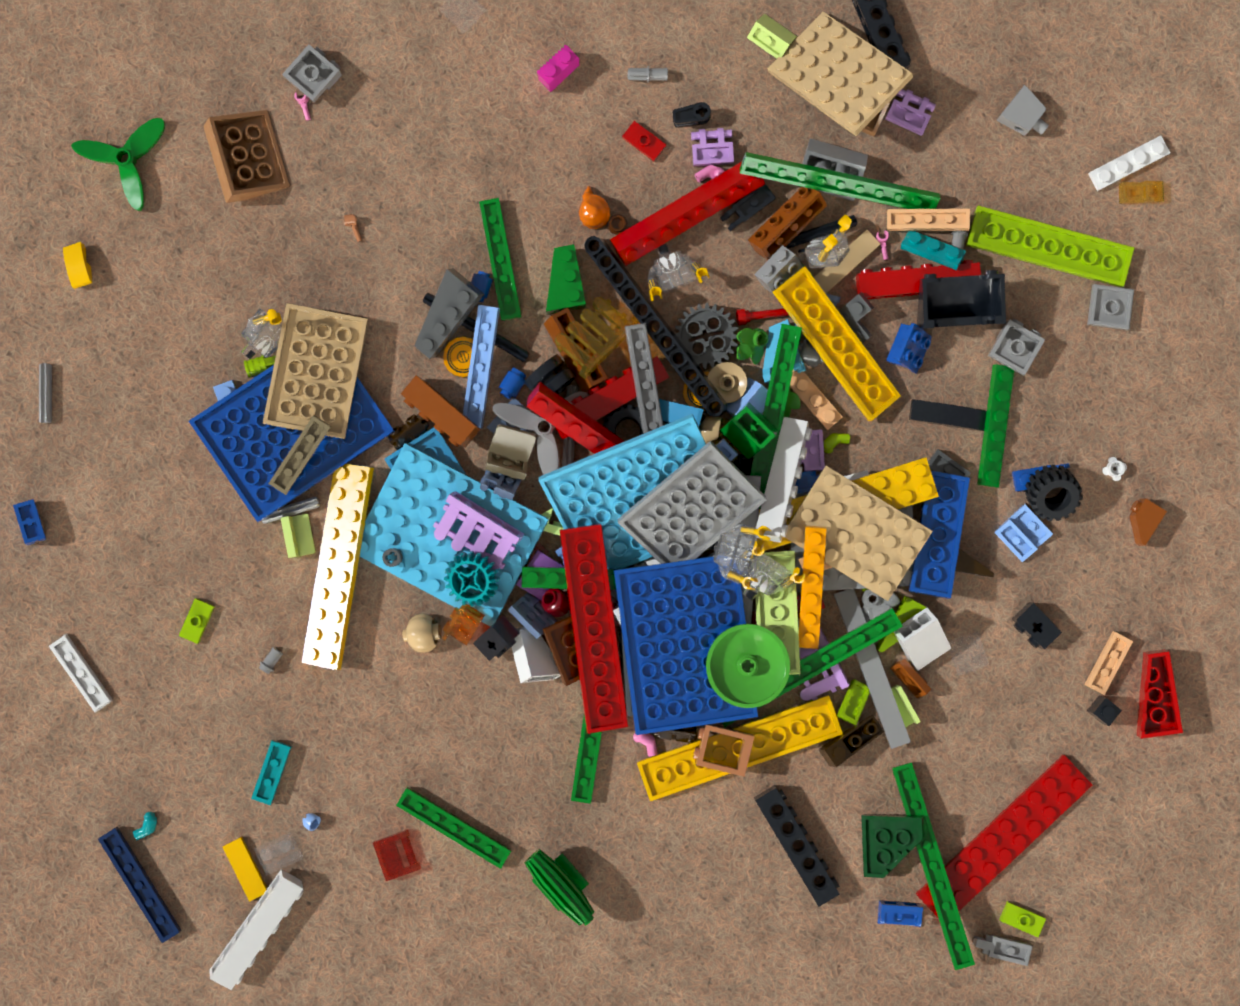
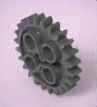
M706 303L705 308L698 304V310L695 311L694 308L690 307V314L683 312L686 317L685 319L678 318L682 324L681 326H675L679 330V333L675 335L699 366L702 363L704 369H707L708 364H710L714 368L715 362L723 363V358L728 361L730 360L727 356L728 353L735 354L731 348L738 347V344L734 342V339H737V335L734 332L738 331L739 328L732 327L736 320H728L731 314L729 312L724 315L725 309L723 307L717 311L716 304H714L712 309H710L709 303ZM712 319L719 320V326L716 329L709 328V322ZM692 324H698V333L691 334L689 327ZM705 331L709 334L724 331V334L710 336L708 338L709 341L702 338L689 342L690 338L704 336ZM718 338L723 339V347L715 349L713 346L714 341ZM697 343L704 345V350L700 354L694 352V346Z

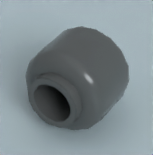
M807 338L803 343L799 342L798 350L805 365L817 367L818 364L823 363L822 358Z

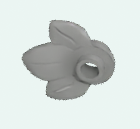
M869 589L864 591L862 595V602L864 604L862 612L866 622L891 607L900 603L899 598L892 594L889 601ZM871 595L876 596V600L874 602L869 601V597Z

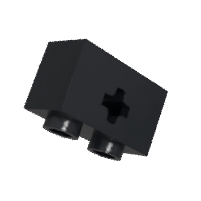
M1032 602L1026 604L1012 618L1015 622L1013 626L1021 634L1025 633L1029 637L1027 641L1035 649L1039 647L1045 650L1062 633ZM1033 623L1038 624V625L1036 626L1037 629H1038V631H1034V630H1033V629H1034V626L1032 625Z
M503 615L473 644L490 661L495 656L500 658L517 642L514 638L520 632Z

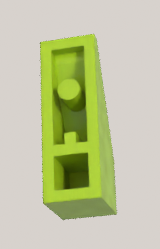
M904 596L895 613L903 624L927 607ZM894 632L880 639L876 647L877 651L883 652L898 642Z

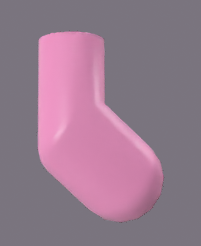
M708 165L694 175L700 183L707 178L713 179L725 171L720 167Z
M634 733V741L646 746L649 757L658 755L653 735L650 733L636 735Z

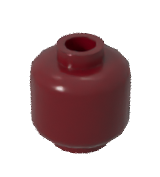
M558 588L549 589L542 598L543 609L556 617L566 615L570 610L568 593Z

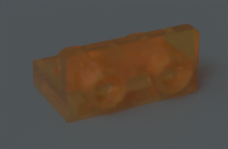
M468 604L462 605L460 608L456 607L450 615L452 621L448 620L442 630L445 632L442 639L446 641L448 636L451 635L467 646L485 615Z

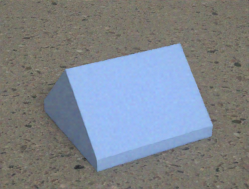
M748 378L747 389L744 395L735 402L727 403L726 412L734 417L750 402L763 415L768 390L762 384Z

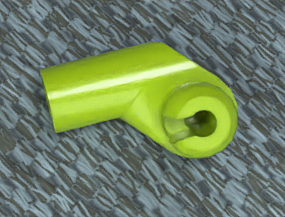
M830 434L823 441L824 452L827 454L832 453L833 448L838 443L849 444L850 434Z

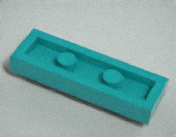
M908 231L900 248L954 270L958 269L966 253L965 250L915 231Z
M271 740L251 799L267 805L273 804L292 746Z

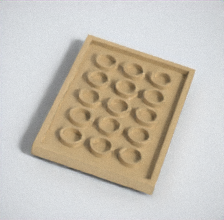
M822 12L789 46L784 55L778 57L768 68L772 76L855 136L913 78L909 70L825 12Z
M286 303L263 424L303 431L312 416L315 415L331 425L325 436L345 439L368 319Z
M825 466L790 521L785 538L804 549L806 525L827 527L825 563L889 601L933 531L833 469Z

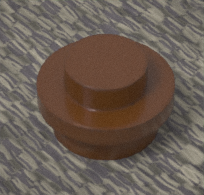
M620 214L611 216L607 223L609 231L615 235L625 231L628 225L626 218Z

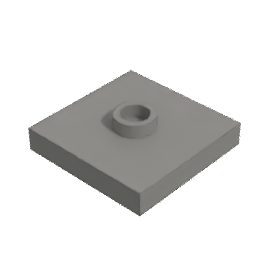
M1093 284L1087 325L1129 330L1134 289Z

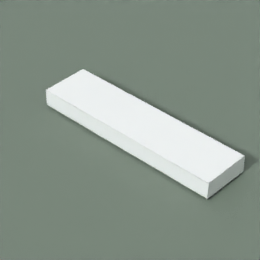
M65 634L49 645L94 712H98L113 701L68 634Z

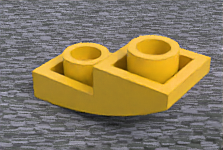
M82 242L63 247L65 266L72 288L76 289L91 284L92 271L91 266L86 261L85 245Z

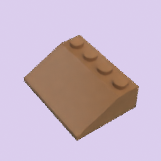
M267 110L208 118L203 127L226 203L244 201L290 187Z

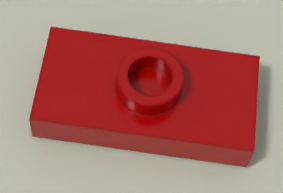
M633 121L622 136L625 141L653 162L666 147L664 142L636 121Z

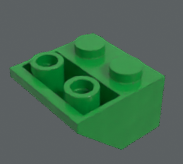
M748 402L720 432L749 460L776 436L778 430Z

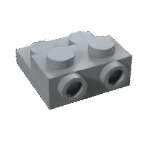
M308 45L282 74L314 103L326 89L330 90L342 76L340 72L341 67L333 60L329 62L321 49L318 47L314 49L311 45Z
M1013 319L1006 321L988 356L1019 374L1025 375L1045 339L1041 337L1038 331L1033 329L1029 331L1023 327L1024 324Z

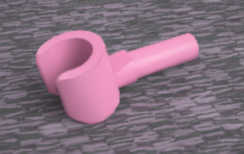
M295 92L294 97L301 105L306 121L311 120L307 108L308 97L304 95L302 99H299Z
M885 230L884 239L879 237L878 232L875 238L880 243L883 259L888 260L886 242L889 234Z

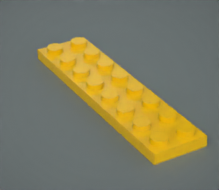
M805 266L772 292L796 325L802 327V333L868 421L874 420L901 397Z

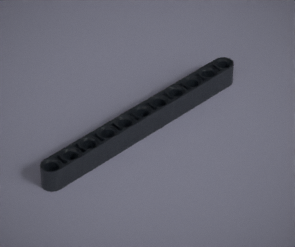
M596 236L587 238L584 244L586 252L640 324L646 323L649 336L706 412L713 417L725 414L727 411L726 401L606 241ZM595 241L599 242V249L597 251L592 249ZM607 257L611 258V265L609 267L604 265V260ZM622 273L624 279L621 283L618 284L616 281L617 274ZM630 289H634L636 295L630 300L628 292ZM642 305H646L648 308V311L644 316H642L640 313V307ZM654 321H658L660 324V328L656 332L652 329ZM666 337L672 339V345L669 348H666L664 345ZM679 353L684 355V362L682 364H678L676 361V356ZM691 369H694L697 374L694 380H690L688 377V372ZM703 385H706L709 389V393L705 397L700 393ZM716 401L721 405V410L718 413L712 409V405Z

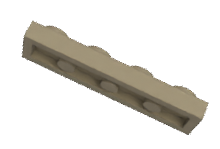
M313 415L268 484L286 495L324 439L331 425Z

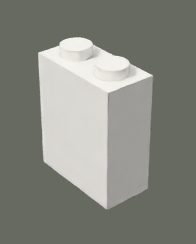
M925 608L902 624L903 627L894 631L907 659L917 671L951 649L938 619L928 608Z

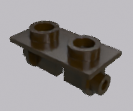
M413 414L408 417L402 427H395L393 429L394 432L388 436L389 442L393 443L396 450L402 448L404 443L408 444L413 441L409 436L410 433L417 438L427 431L429 424L419 414Z
M696 726L655 732L654 736H657L658 739L672 740V734H676L675 741L690 743V741L694 742Z

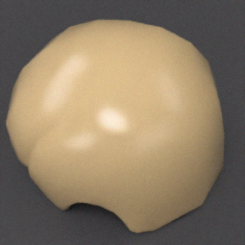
M708 416L701 422L699 429L706 444L710 441L714 444L718 439L721 416Z

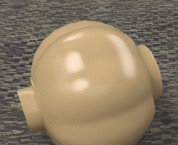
M418 614L410 619L402 635L404 642H408L412 649L420 653H426L436 647L438 640L442 638V630L440 624L436 623L434 618L426 614Z

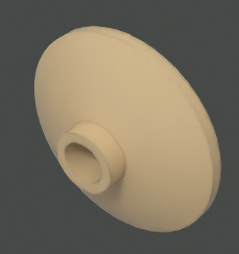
M720 363L712 368L708 374V379L726 403L737 401L744 395L747 389V376L744 370L734 363ZM726 379L731 380V385L729 387H726L724 385V381Z

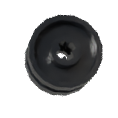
M556 354L539 366L524 383L533 391L541 382L559 395L576 378V375L570 368L560 371L564 366V361Z

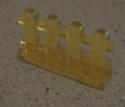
M596 297L592 305L596 310L595 312H592L590 309H584L581 312L582 324L577 321L569 323L567 328L571 334L569 337L564 333H559L555 338V343L558 346L557 350L560 353L564 351L574 360L573 364L576 367L578 365L582 367L579 375L584 379L626 339L625 326L637 325L639 323L635 316L628 321L626 319L627 315L624 312L620 314L611 306L612 301L609 299L605 300L602 297ZM601 314L611 323V325L608 326L598 316ZM589 326L599 337L593 336L586 328ZM575 338L587 348L585 351L573 341Z

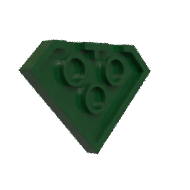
M861 815L864 877L885 878L925 837L924 817Z

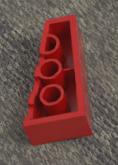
M1165 649L1143 652L1136 736L1143 739L1183 733L1170 652Z

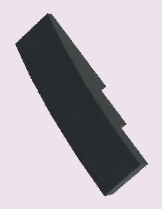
M912 399L909 420L944 425L946 427L984 431L987 411Z

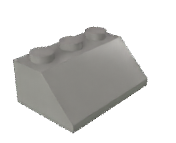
M810 138L802 164L863 177L868 155ZM820 191V192H824V193H827V194H831V195H834V196H837V197H841V198H844V199H848V200H851V201H854V199H855V198H853V197H848V196H844V195H839V194L829 193V192H825V191Z

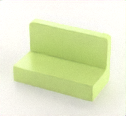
M763 14L756 21L747 36L749 40L776 59L784 55L797 37L766 14Z
M302 514L282 517L281 523L288 558L314 554L316 551L309 515Z
M897 684L891 687L905 727L913 723H920L921 721L902 687Z

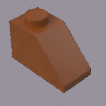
M1147 498L1136 500L1130 508L1132 511L1130 521L1135 543L1138 546H1146L1167 512Z

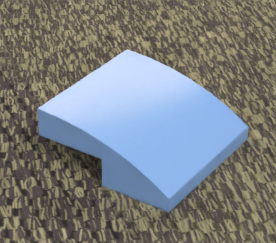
M1026 503L994 532L1021 562L1038 550V547L1053 535V532Z

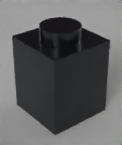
M1100 695L1087 709L1089 714L1107 726H1110L1122 711L1109 699Z

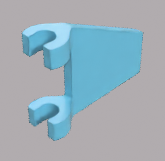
M788 319L769 327L763 366V379L765 383L769 384L781 324L790 325ZM797 349L793 369L801 373L806 371V367Z

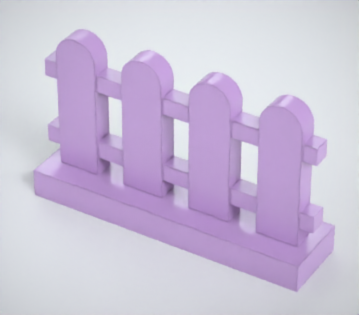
M457 491L449 494L446 502L450 505H444L445 514L440 523L436 521L433 525L436 528L434 537L437 540H443L449 536L453 539L451 543L453 550L460 551L467 547L474 551L475 556L478 552H481L483 558L489 556V564L495 562L492 569H504L506 564L503 561L509 551L513 552L516 547L513 544L519 543L524 533ZM458 518L463 523L458 532L455 533L451 528ZM474 529L481 532L475 544L468 541ZM491 540L498 543L492 555L485 552Z
M821 627L818 649L829 644ZM800 648V659L818 649ZM837 663L830 667L833 674L829 675L827 670L822 672L823 679L813 684H810L809 680L804 682L806 687L801 690L800 697L805 701L810 699L816 700L818 699L817 696L829 690L832 693L836 692V687L839 685L841 689L848 687L849 681L840 664Z

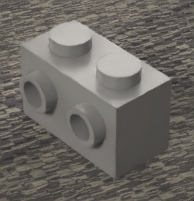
M782 245L754 275L761 285L772 293L799 271L803 265L796 254Z

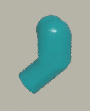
M154 812L145 813L143 827L133 831L136 840L155 831L157 817H155Z

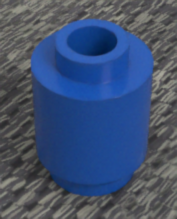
M479 271L478 274H473L471 283L485 294L479 301L484 303V299L488 297L493 280L489 278L490 274Z
M512 368L511 371L507 372L498 387L501 390L500 394L508 399H511V397L516 398L524 385L526 375L518 369Z

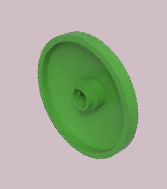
M740 624L726 629L714 640L707 654L706 672L713 690L724 701L737 707L755 708L771 702L782 692L789 678L790 660L785 645L772 631L760 625Z

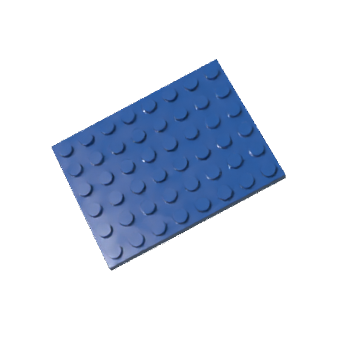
M274 365L189 420L197 435L258 523L394 432L358 377L345 439L325 436L286 495L268 483L302 431L263 424Z
M737 553L614 570L636 735L758 717L757 707H737L719 697L713 690L706 672L707 654L714 640L726 629L746 624L741 583L728 577L729 572L740 576L738 560L732 561L733 555Z

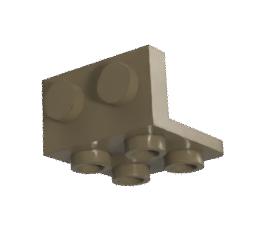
M502 424L497 425L486 456L485 470L507 475L514 479L525 480L527 464L536 441V435Z

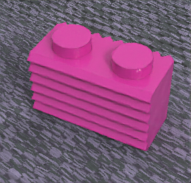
M564 45L561 51L558 50V53H555V56H552L549 62L546 61V64H543V67L537 70L538 80L550 92L553 91L579 66L578 56L567 45Z

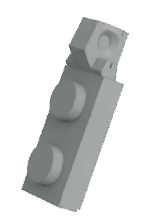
M986 934V938L974 936L972 943L975 947L982 948V953L987 954L989 957L1025 966L1029 964L1033 947L1028 943L992 934Z

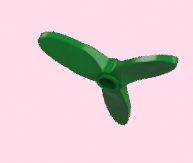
M153 118L147 121L120 148L89 140L76 141L72 143L71 147L77 154L89 160L118 165L125 196L131 207L141 211L144 207L145 197L136 163L139 158L148 153L159 141L165 130V121L162 118ZM128 154V160L121 162L122 156Z

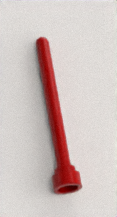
M784 308L754 312L736 309L738 326L746 325L750 320L790 316Z

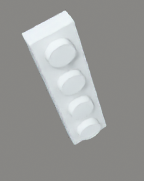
M1159 136L1089 172L1088 175L1096 190L1099 191L1170 154V151L1162 136Z

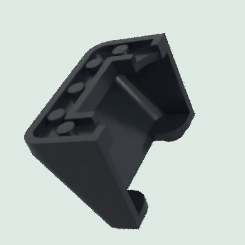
M998 270L985 271V275L937 278L936 274H924V279H920L917 325L920 328L1006 324L1005 274H998Z

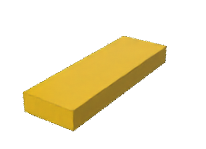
M243 837L222 846L249 902L262 896L267 890V886Z

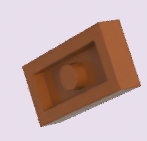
M905 658L890 667L916 698L925 696L932 690L928 686L927 681L914 670L913 665Z

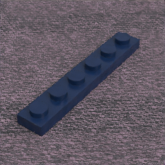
M118 826L98 838V841L161 943L181 932V928Z

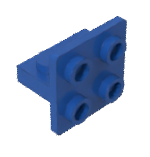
M901 323L886 361L905 367L917 374L923 364L924 355L930 347L932 337L915 323H911L910 326Z

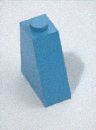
M659 399L663 423L669 424L693 414L699 427L703 409Z

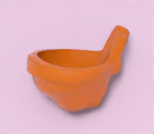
M588 186L582 196L583 200L579 209L580 220L584 226L590 229H599L605 226L610 219V207L604 198L593 194L591 187Z

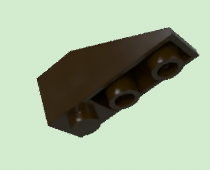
M871 715L844 731L842 735L836 736L818 750L830 767H837L885 731L874 715Z

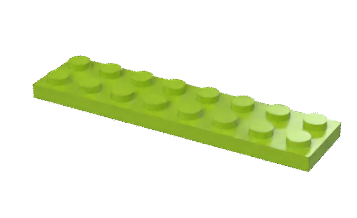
M977 206L975 209L966 243L968 247L1120 288L1125 285L1134 247L982 206Z

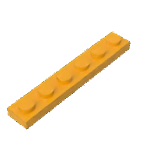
M806 525L803 559L805 579L802 582L799 620L800 648H819L827 527Z

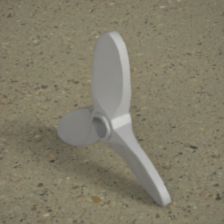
M576 392L564 399L571 403L570 401L579 396L585 398L588 396V393ZM508 403L493 405V411L500 419L520 429L533 431L538 435L537 453L543 475L557 470L559 458L553 436L554 429H556L555 426L522 407ZM540 423H548L550 429L547 432L539 431Z

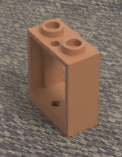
M714 724L700 727L698 739H701L700 745L695 747L693 759H696V765L745 777L754 735ZM710 731L743 739L736 768L703 760Z

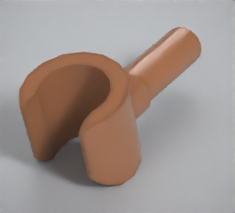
M352 214L344 215L345 225L352 226L357 242L362 241L356 216Z

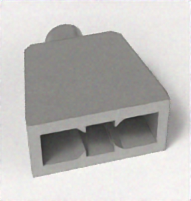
M1025 85L997 119L998 122L1024 136L1032 128L1042 135L1049 126L1040 118L1046 111V107Z

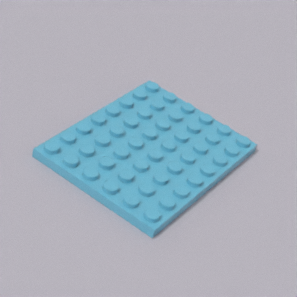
M690 414L539 477V482L563 529L601 524L607 569H623L653 556L618 524V518L703 448L706 442L693 414Z
M404 443L365 521L360 557L491 627L498 620L522 573V566H525L549 518L515 500L501 498L493 493L494 489L492 488L482 491L479 481ZM454 491H457L524 533L521 541L516 545L513 544L516 547L513 552L509 551L503 561L506 564L504 569L499 568L498 573L494 575L500 577V580L496 582L499 588L494 590L496 594L490 597L487 603L483 601L481 606L475 603L473 607H470L469 602L466 605H462V599L458 602L455 601L457 597L455 594L449 596V593L452 591L451 588H445L449 583L444 580V577L448 575L445 573V569L450 568L448 563L454 561L456 555L460 556L462 552H466L468 555L471 551L467 547L460 551L453 550L451 547L453 539L449 536L443 540H437L434 537L436 528L433 525L436 521L440 523L446 512L443 509L444 505H450L446 502V499ZM457 518L451 530L457 533L463 521ZM474 529L468 541L475 544L481 532ZM491 540L485 552L492 555L498 543ZM390 548L399 549L403 555L402 562L394 567L385 565L382 559L383 553ZM394 552L388 555V560L391 559V563L397 560V555L394 556ZM472 564L462 565L464 568L468 567L473 570L477 567ZM482 572L481 576L486 581L485 575ZM474 573L472 576H470L471 578H469V579H470L471 581L468 583V585H469L471 582H473V580H474L473 577H474L475 573ZM458 577L459 583L462 586V581ZM468 589L470 593H481L480 590Z

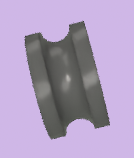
M390 548L383 553L382 559L385 565L394 567L402 562L403 555L399 549ZM392 552L395 553L394 556L397 555V560H394L393 563L390 562L391 559L388 560V555H391Z

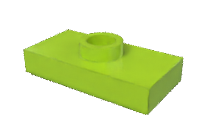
M195 598L179 636L199 644L215 606Z
M852 679L837 717L857 725L870 694L867 685Z
M1007 901L999 920L1035 937H1039L1046 918Z

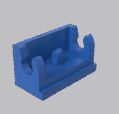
M34 499L14 504L13 508L24 543L32 545L34 542L46 540Z
M879 900L877 923L921 927L923 907L920 903Z

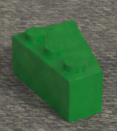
M574 244L554 248L546 307L547 315L555 314L566 308L570 311L586 308Z

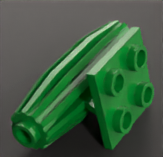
M538 849L524 862L533 876L532 882L558 911L561 910L579 926L581 924L586 926L594 919L593 914L595 911L582 892L589 885V882L563 853L553 860L541 849Z

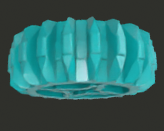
M470 551L468 555L466 552H462L460 556L456 555L454 561L448 563L450 568L445 569V573L448 575L444 577V580L449 582L445 588H451L452 590L449 596L455 594L457 596L455 601L458 602L462 599V605H466L469 602L470 607H473L475 603L481 606L483 601L487 603L490 597L496 594L494 590L499 588L496 582L500 580V577L494 576L498 573V569H492L495 562L489 564L487 562L489 556L482 559L481 552H478L476 556L474 551ZM472 564L477 567L473 570L468 567L464 568L462 565ZM482 572L485 575L486 581L481 576ZM475 573V575H474V577H473V578H474L473 582H471V583L468 585V583L471 581V580L469 579V578H471L470 576H472V575ZM458 577L462 581V586L459 583ZM468 589L480 590L481 593H470Z

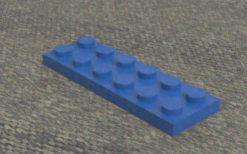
M931 471L939 497L923 501L920 524L933 532L913 561L909 592L951 599L970 478Z

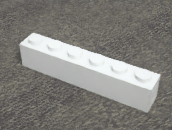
M784 417L764 494L767 501L761 506L756 529L766 526L772 530V532L766 531L764 533V536L771 538L769 541L781 543L782 537H786L788 532L786 521L787 517L791 518L793 506L791 501L792 498H796L798 486L795 485L797 479L801 478L803 469L800 467L801 461L805 460L807 455L805 444L806 440L810 441L812 434L808 421Z
M282 869L279 871L210 968L211 980L232 990L235 984L238 985L241 982L244 971L247 967L250 968L253 965L259 950L262 951L265 948L269 936L278 930L279 922L290 913L291 905L302 896L304 890L301 880Z

